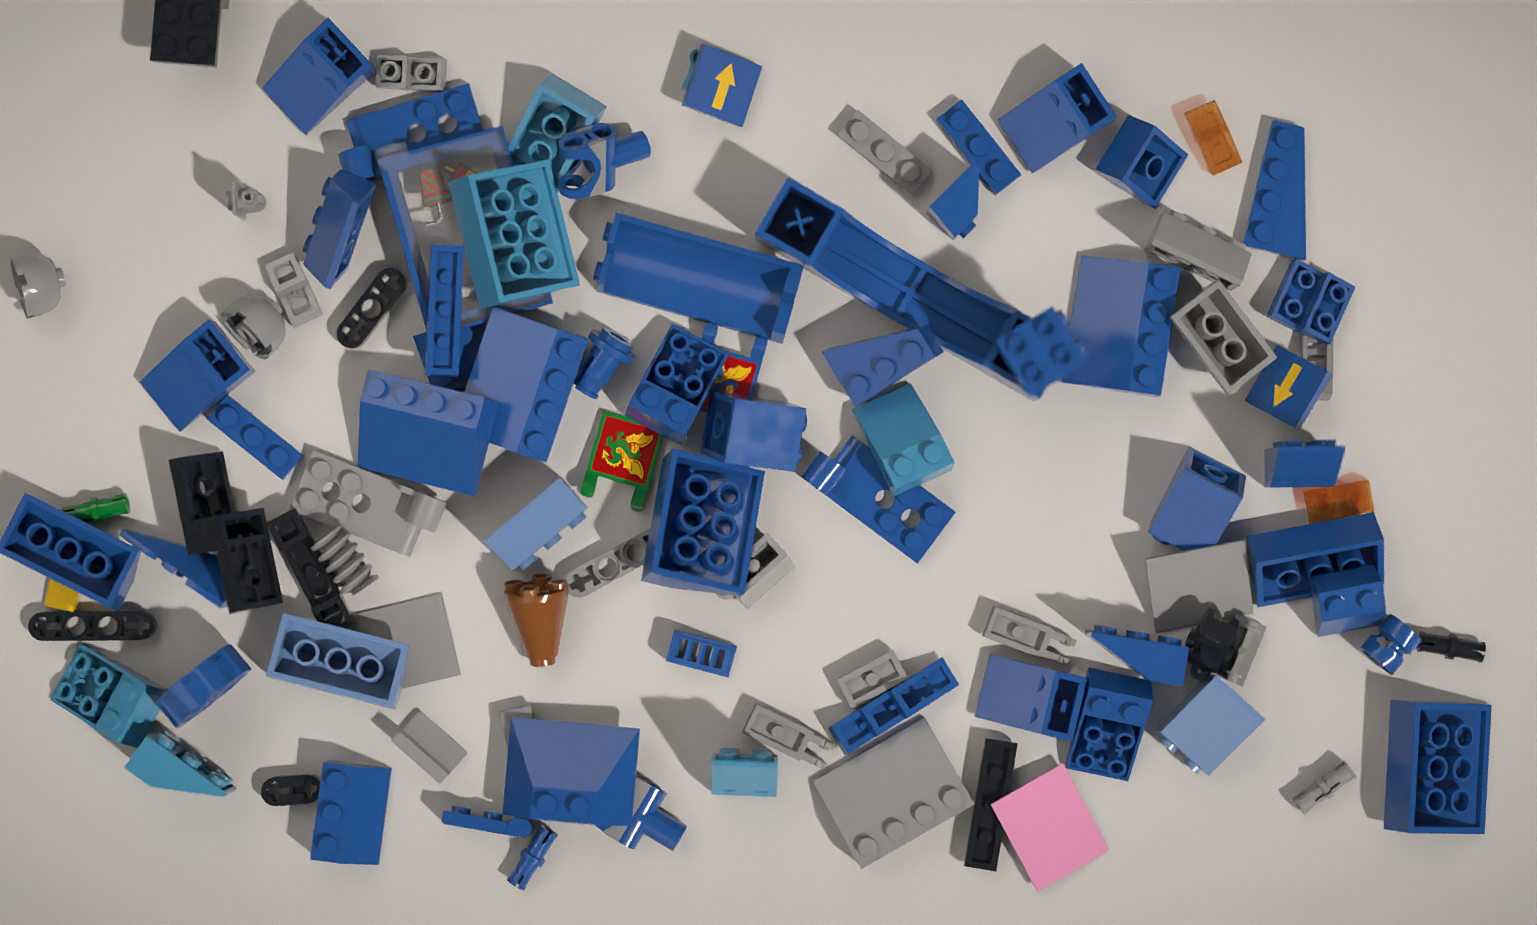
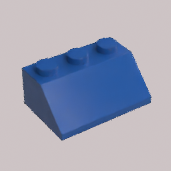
M341 169L332 178L328 177L324 183L321 195L326 197L323 206L319 205L314 213L312 224H315L316 227L313 235H308L302 252L307 253L303 265L323 287L331 289L348 270L376 187L375 183Z
M333 760L323 762L310 860L338 864L379 865L392 768Z

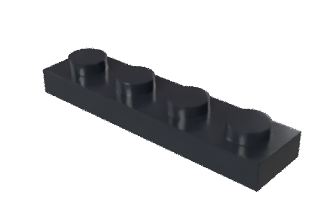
M985 738L964 859L965 867L997 871L1003 827L990 804L1010 793L1018 743Z

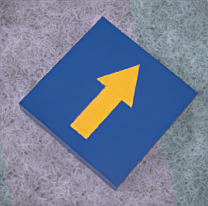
M701 44L681 106L734 126L743 127L763 66L709 45Z
M1276 345L1273 352L1277 358L1262 369L1244 401L1300 431L1332 374Z

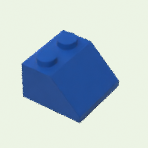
M1128 115L1095 170L1116 187L1149 207L1156 209L1188 154L1155 125Z
M1374 565L1310 577L1316 634L1318 637L1379 626L1382 623L1386 612L1383 580Z

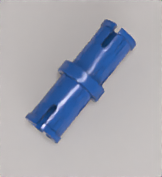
M541 824L539 826V830L529 846L522 849L520 853L521 859L507 878V881L513 886L518 884L517 888L520 890H525L537 867H542L545 862L544 856L555 838L558 837L555 831L552 829L548 831V827Z

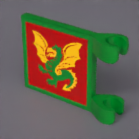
M603 411L581 486V495L588 498L593 497L599 476L634 486L635 490L630 507L632 510L642 511L663 436L628 417Z

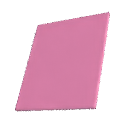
M1063 763L990 804L1037 892L1109 851Z

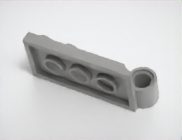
M312 450L289 510L296 508L299 514L334 528L342 525L339 530L349 531L352 535L411 557L421 529L433 533L436 532L447 502L319 451ZM329 482L337 483L341 490L340 496L334 501L327 500L323 495V488ZM359 494L367 495L371 502L370 508L364 513L357 512L353 507V500Z

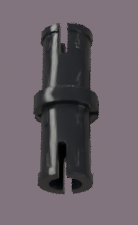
M1424 631L1419 633L1422 641L1431 642V644L1421 642L1417 647V652L1445 655V658L1453 660L1454 657L1480 663L1484 660L1485 655L1473 652L1472 650L1485 652V642L1458 639V636L1454 634H1449L1447 637Z

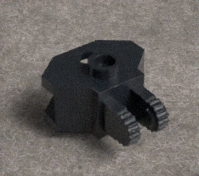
M1211 607L1205 611L1196 629H1191L1185 642V646L1189 647L1187 662L1192 664L1190 674L1200 682L1207 681L1211 673L1216 674L1222 663L1228 664L1235 648L1231 643L1240 620L1235 618L1230 620L1229 623L1215 618L1216 610Z

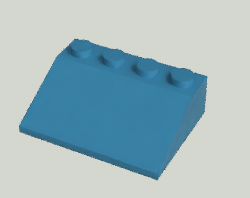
M549 160L471 174L448 182L480 309L580 285Z

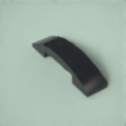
M294 508L268 521L267 526L280 551H283L308 599L316 621L341 628L354 624L355 621L343 595L340 593V588L337 583L334 584L333 582L334 576L332 572H326L327 562H320L318 560L322 554L321 551H312L311 549L315 540L297 509Z

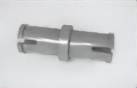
M1343 760L1322 777L1317 776L1313 784L1292 799L1305 815L1326 798L1330 800L1334 797V792L1357 776L1345 760Z

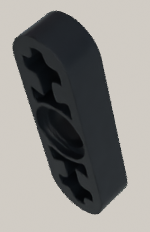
M386 268L376 276L338 326L337 339L342 346L349 349H357L365 344L406 289V278L400 271L394 268ZM394 275H397L396 283L399 287L396 290L390 288L385 296L390 298L387 304L380 296L372 294L375 288L379 292L384 290L386 283L383 280L386 276L392 278ZM370 299L377 300L381 307L380 313L374 318H368L363 313V305ZM358 314L363 321L371 325L368 329L361 325L357 331V334L360 336L359 340H350L347 343L345 340L347 334L344 331L347 327L355 328L358 321L354 320L353 317Z

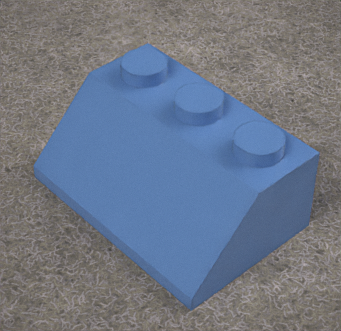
M559 477L486 539L485 542L512 571H515L518 567L524 571L537 560L534 554L543 546L549 550L562 539L559 533L569 525L571 529H574L587 517L583 512L588 507L564 478Z

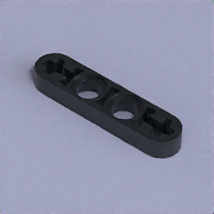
M146 611L40 612L33 615L28 624L29 633L39 641L144 640L153 636L157 628L156 619ZM58 616L63 617L60 625L63 636H58L60 629L47 630L45 636L42 630L36 627L37 623L42 622L43 617H46L47 623H60ZM107 616L114 618L117 622V630L112 635L104 634L100 628L102 619ZM122 616H127L126 623L138 622L139 616H142L143 622H149V629H144L143 635L139 634V629H126L127 636H123L125 624ZM73 617H80L85 623V630L80 635H73L68 629V623Z

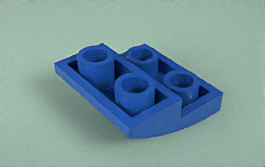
M1292 259L1266 317L1309 338L1327 345L1331 344L1355 290V286L1330 272L1322 273L1299 259Z

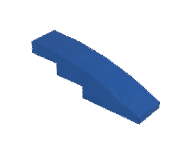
M943 657L828 727L843 754L848 755L874 737L881 735L957 687L959 683Z

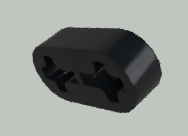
M309 773L271 777L263 783L261 796L265 803L270 806L310 804L318 800L321 779L317 775ZM306 780H310L311 785L317 786V791H314L311 794V798H309L306 792H295V787H301L306 784ZM274 782H278L279 788L289 787L290 793L279 795V800H275V796L269 794L268 789L274 786Z

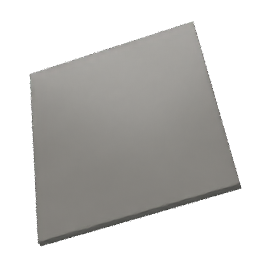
M1244 539L1145 558L1155 632L1198 625L1203 614L1210 607L1216 610L1214 617L1220 620L1234 618L1236 615L1254 614Z
M442 593L352 615L355 623L348 626L347 629L410 645L401 689L461 675Z

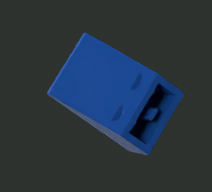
M328 17L302 41L262 89L297 127L307 135L375 73L376 68Z
M1081 63L998 119V122L1033 174L1114 122L1117 116L1083 63Z
M209 319L177 345L140 383L179 432H181L256 371L217 322Z
M671 324L627 406L625 416L682 446L729 353Z
M1303 440L1273 442V448L1264 449L1265 488L1334 487L1345 454V446H1336V440L1305 442V446H1303Z
M1094 625V631L1085 630L1086 636L1142 678L1153 682L1183 686L1189 647L1181 645L1182 639L1158 635V641L1149 640V634L1126 630V636L1116 635L1117 629Z
M989 654L974 717L1072 742L1087 678Z
M1088 667L1086 674L1087 682L1072 742L1070 741L1065 768L1129 781L1153 703L1152 683L1146 679Z

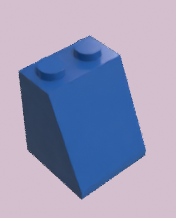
M711 390L700 453L728 464L796 472L797 464L802 456L800 446L802 432L805 431L807 426L806 408L791 403Z
M1189 446L1151 519L1148 533L1152 534L1156 541L1165 545L1172 544L1181 549V551L1216 545L1243 499L1246 475Z

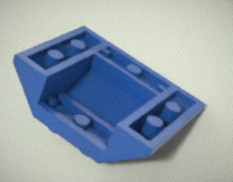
M511 717L502 815L590 825L632 826L640 728Z

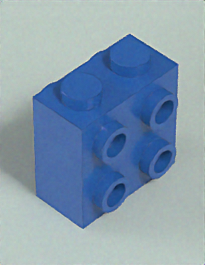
M1053 306L993 342L1027 399L1087 363L1084 359L1088 355L1085 347L1079 338L1072 339L1067 331V328L1070 327L1068 319L1061 309L1055 311Z

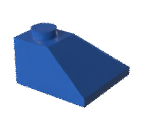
M976 161L935 200L926 212L952 240L958 235L964 239L977 226L973 222L978 215L980 165Z

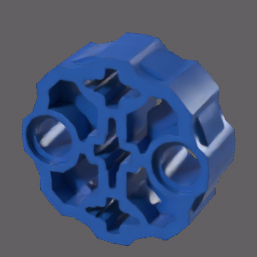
M228 644L175 683L156 701V704L174 727L180 728L233 688L251 671V667L233 645Z

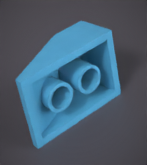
M551 74L539 84L508 146L513 165L518 166L549 160L558 193L559 179L571 171L577 161L563 158L559 154V140L580 128L599 123L607 106L556 75ZM571 145V146H567L566 148L575 149V148H577V147H573V146Z
M911 383L852 409L893 497L952 471L955 462L941 433Z

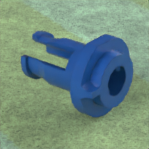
M603 327L601 331L592 329L589 333L588 339L594 345L582 363L579 374L574 381V384L577 385L575 387L577 390L593 399H598L599 395L597 394L608 383L621 362L632 364L636 358L634 353L631 352L633 345L628 341L629 339L606 327Z

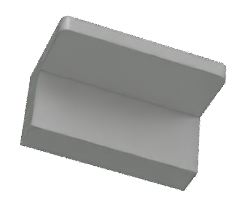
M422 711L417 712L409 723L391 740L439 784L446 779L467 755V751Z

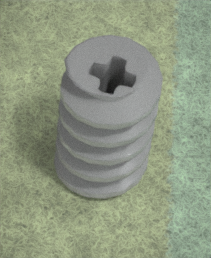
M340 525L316 541L311 549L312 551L323 549L324 552L318 558L320 562L331 561L326 568V572H338L333 579L334 584L345 582L340 593L346 594L351 592L355 595L379 579V576L377 574L367 576L372 568L371 564L360 566L365 555L363 553L352 554L358 544L356 542L345 543L351 534L349 531L338 533L342 527Z

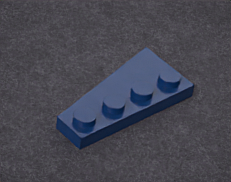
M1272 120L1242 243L1248 248L1302 261L1306 260L1304 127Z

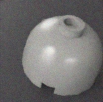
M25 253L10 257L16 289L18 288L21 298L19 301L26 319L50 312L57 306L61 298L60 288L66 286L61 267L55 269L49 258L37 253Z
M243 296L234 301L220 314L221 317H227L223 324L233 338L246 350L252 345L259 351L255 355L258 358L265 360L269 358L284 340L286 331L285 322L281 316L283 310L271 298L265 300L259 296Z

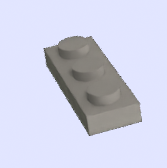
M858 109L837 134L841 140L911 196L932 172L931 168Z

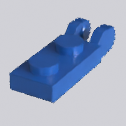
M452 806L451 812L443 811L441 822L446 825L514 837L521 836V838H526L532 834L533 830L532 822L525 818L514 817L510 821L505 822L502 821V814L484 811L483 817L471 816V809Z

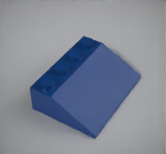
M1081 255L1069 334L1073 340L1079 338L1085 347L1088 355L1084 359L1087 363L1064 376L1061 383L1156 398L1161 396L1172 329V321L1169 317L1174 313L1181 268L1148 262Z
M494 306L492 307L463 392L499 402L489 443L547 463L588 342L587 338Z
M368 369L360 399L357 467L475 497L499 402Z
M672 449L662 459L641 581L674 589L743 596L745 594L765 471L742 465L723 463L713 458Z
M1390 700L1383 829L1418 834H1485L1492 705Z

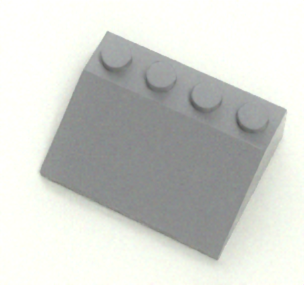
M925 717L813 780L816 789L861 869L974 805L973 800Z

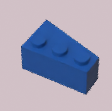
M923 325L834 346L821 353L856 407L944 353L928 325Z

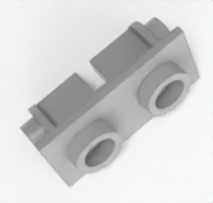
M230 182L231 191H226V203L228 210H233L234 216L247 221V213L264 210L266 198L253 188H241L234 182Z
M1236 615L1235 619L1240 620L1231 643L1235 647L1228 664L1222 663L1216 674H1213L1243 687L1267 627Z

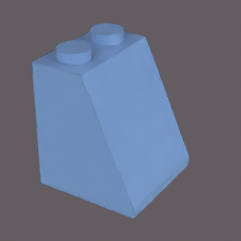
M1211 674L1207 681L1199 682L1157 731L1162 735L1159 741L1172 753L1178 749L1187 757L1183 763L1198 775L1203 771L1205 774L1210 775L1262 724L1265 718L1217 675Z

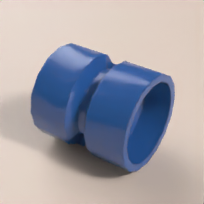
M1389 614L1378 626L1380 633L1378 635L1371 634L1360 649L1384 671L1393 675L1404 663L1403 655H1411L1422 642V639L1400 619Z

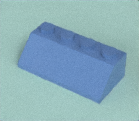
M283 613L266 676L290 684L396 710L404 681L410 645Z

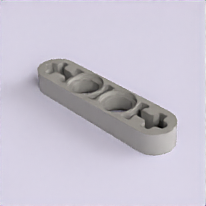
M650 528L570 571L565 578L569 587V594L579 598L587 596L644 565L645 556L641 561L633 562L627 556V548L633 543H639L645 548L646 555L647 542L643 537L649 534ZM605 558L614 560L617 565V571L611 577L602 576L598 570L600 561ZM592 565L594 575L601 583L595 586L592 579L584 584L586 589L584 592H581L578 588L573 590L570 585L574 582L573 576L575 574H578L580 578L587 576L590 573L586 568Z

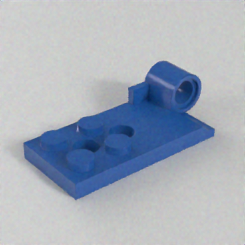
M469 83L346 121L354 148L340 152L338 157L342 170L372 182L382 179L377 163L378 160L484 131ZM447 115L453 116L457 121L456 128L450 133H444L439 129L440 119ZM414 125H422L426 130L425 138L420 142H412L408 137V131ZM414 167V168H411V169L403 170V171H400V172H397V173H402V172H405V171H408V170H412V169H415V168H418V167Z
M853 435L834 460L820 451L801 476L809 484L917 564L956 513L920 485L894 496V503L890 508H880L875 501L877 493L881 490L890 491L871 449ZM908 509L917 511L920 516V522L914 528L905 527L901 521L903 512Z

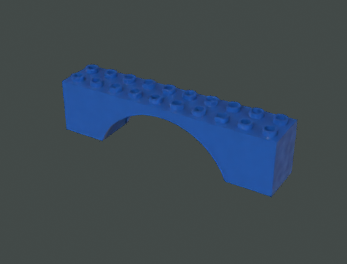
M787 177L755 232V241L791 262L804 265L803 269L907 329L928 325L943 350L1026 397L993 342L1030 320V316L1016 308L993 300L932 268L865 226L845 209ZM1045 389L1028 399L1033 402L1040 399Z

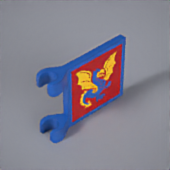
M707 323L704 327L702 339L714 345L718 325ZM756 337L750 357L726 351L729 355L711 390L752 397L768 340L763 337ZM711 390L700 411H708Z

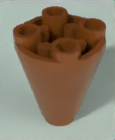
M542 573L533 575L532 581L509 580L504 582V599L525 656L530 660V665L544 667L555 664L569 593L567 580H552L551 574Z

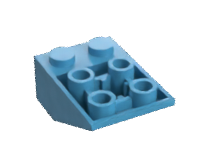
M80 643L50 700L115 742L138 748L160 711L156 701L168 690L148 677Z
M164 731L163 734L156 732L147 735L124 766L126 770L150 787L225 797L237 789L231 784L233 779L220 769H217L215 772L205 765L207 760L193 750L189 753L178 746L181 741L167 731Z
M720 748L719 754L713 753L711 795L776 797L778 756H772V750L752 749V755L739 754V749Z

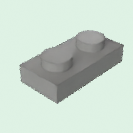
M891 650L836 679L852 709L909 678L894 650Z

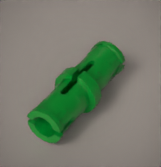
M126 493L103 499L94 497L90 498L89 502L62 507L61 509L63 512L83 522L94 521L95 523L103 522L105 518L131 512Z

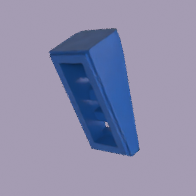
M675 629L666 661L729 677L737 646ZM682 639L688 640L684 658L677 657ZM695 642L701 644L696 662L690 660ZM707 645L713 647L709 665L702 664ZM719 650H726L722 667H715Z

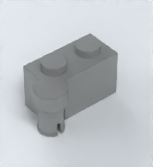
M766 533L752 546L745 594L743 596L715 594L724 600L736 597L746 609H749L794 569L795 565L788 554Z

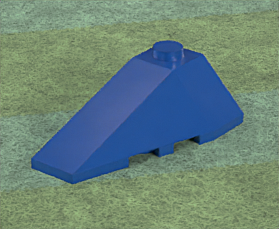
M121 529L118 534L119 536L140 549L148 557L154 560L160 559L162 561L161 565L169 573L175 574L180 578L184 576L188 578L185 584L219 608L228 607L217 554L208 552L188 556L186 545L129 529ZM248 572V579H250L252 575Z

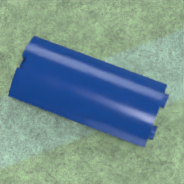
M620 213L615 214L613 223L607 221L602 240L607 241L604 262H597L593 275V280L598 281L597 292L783 344L804 265Z

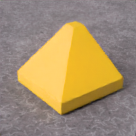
M49 579L45 606L76 612L78 610L80 593Z

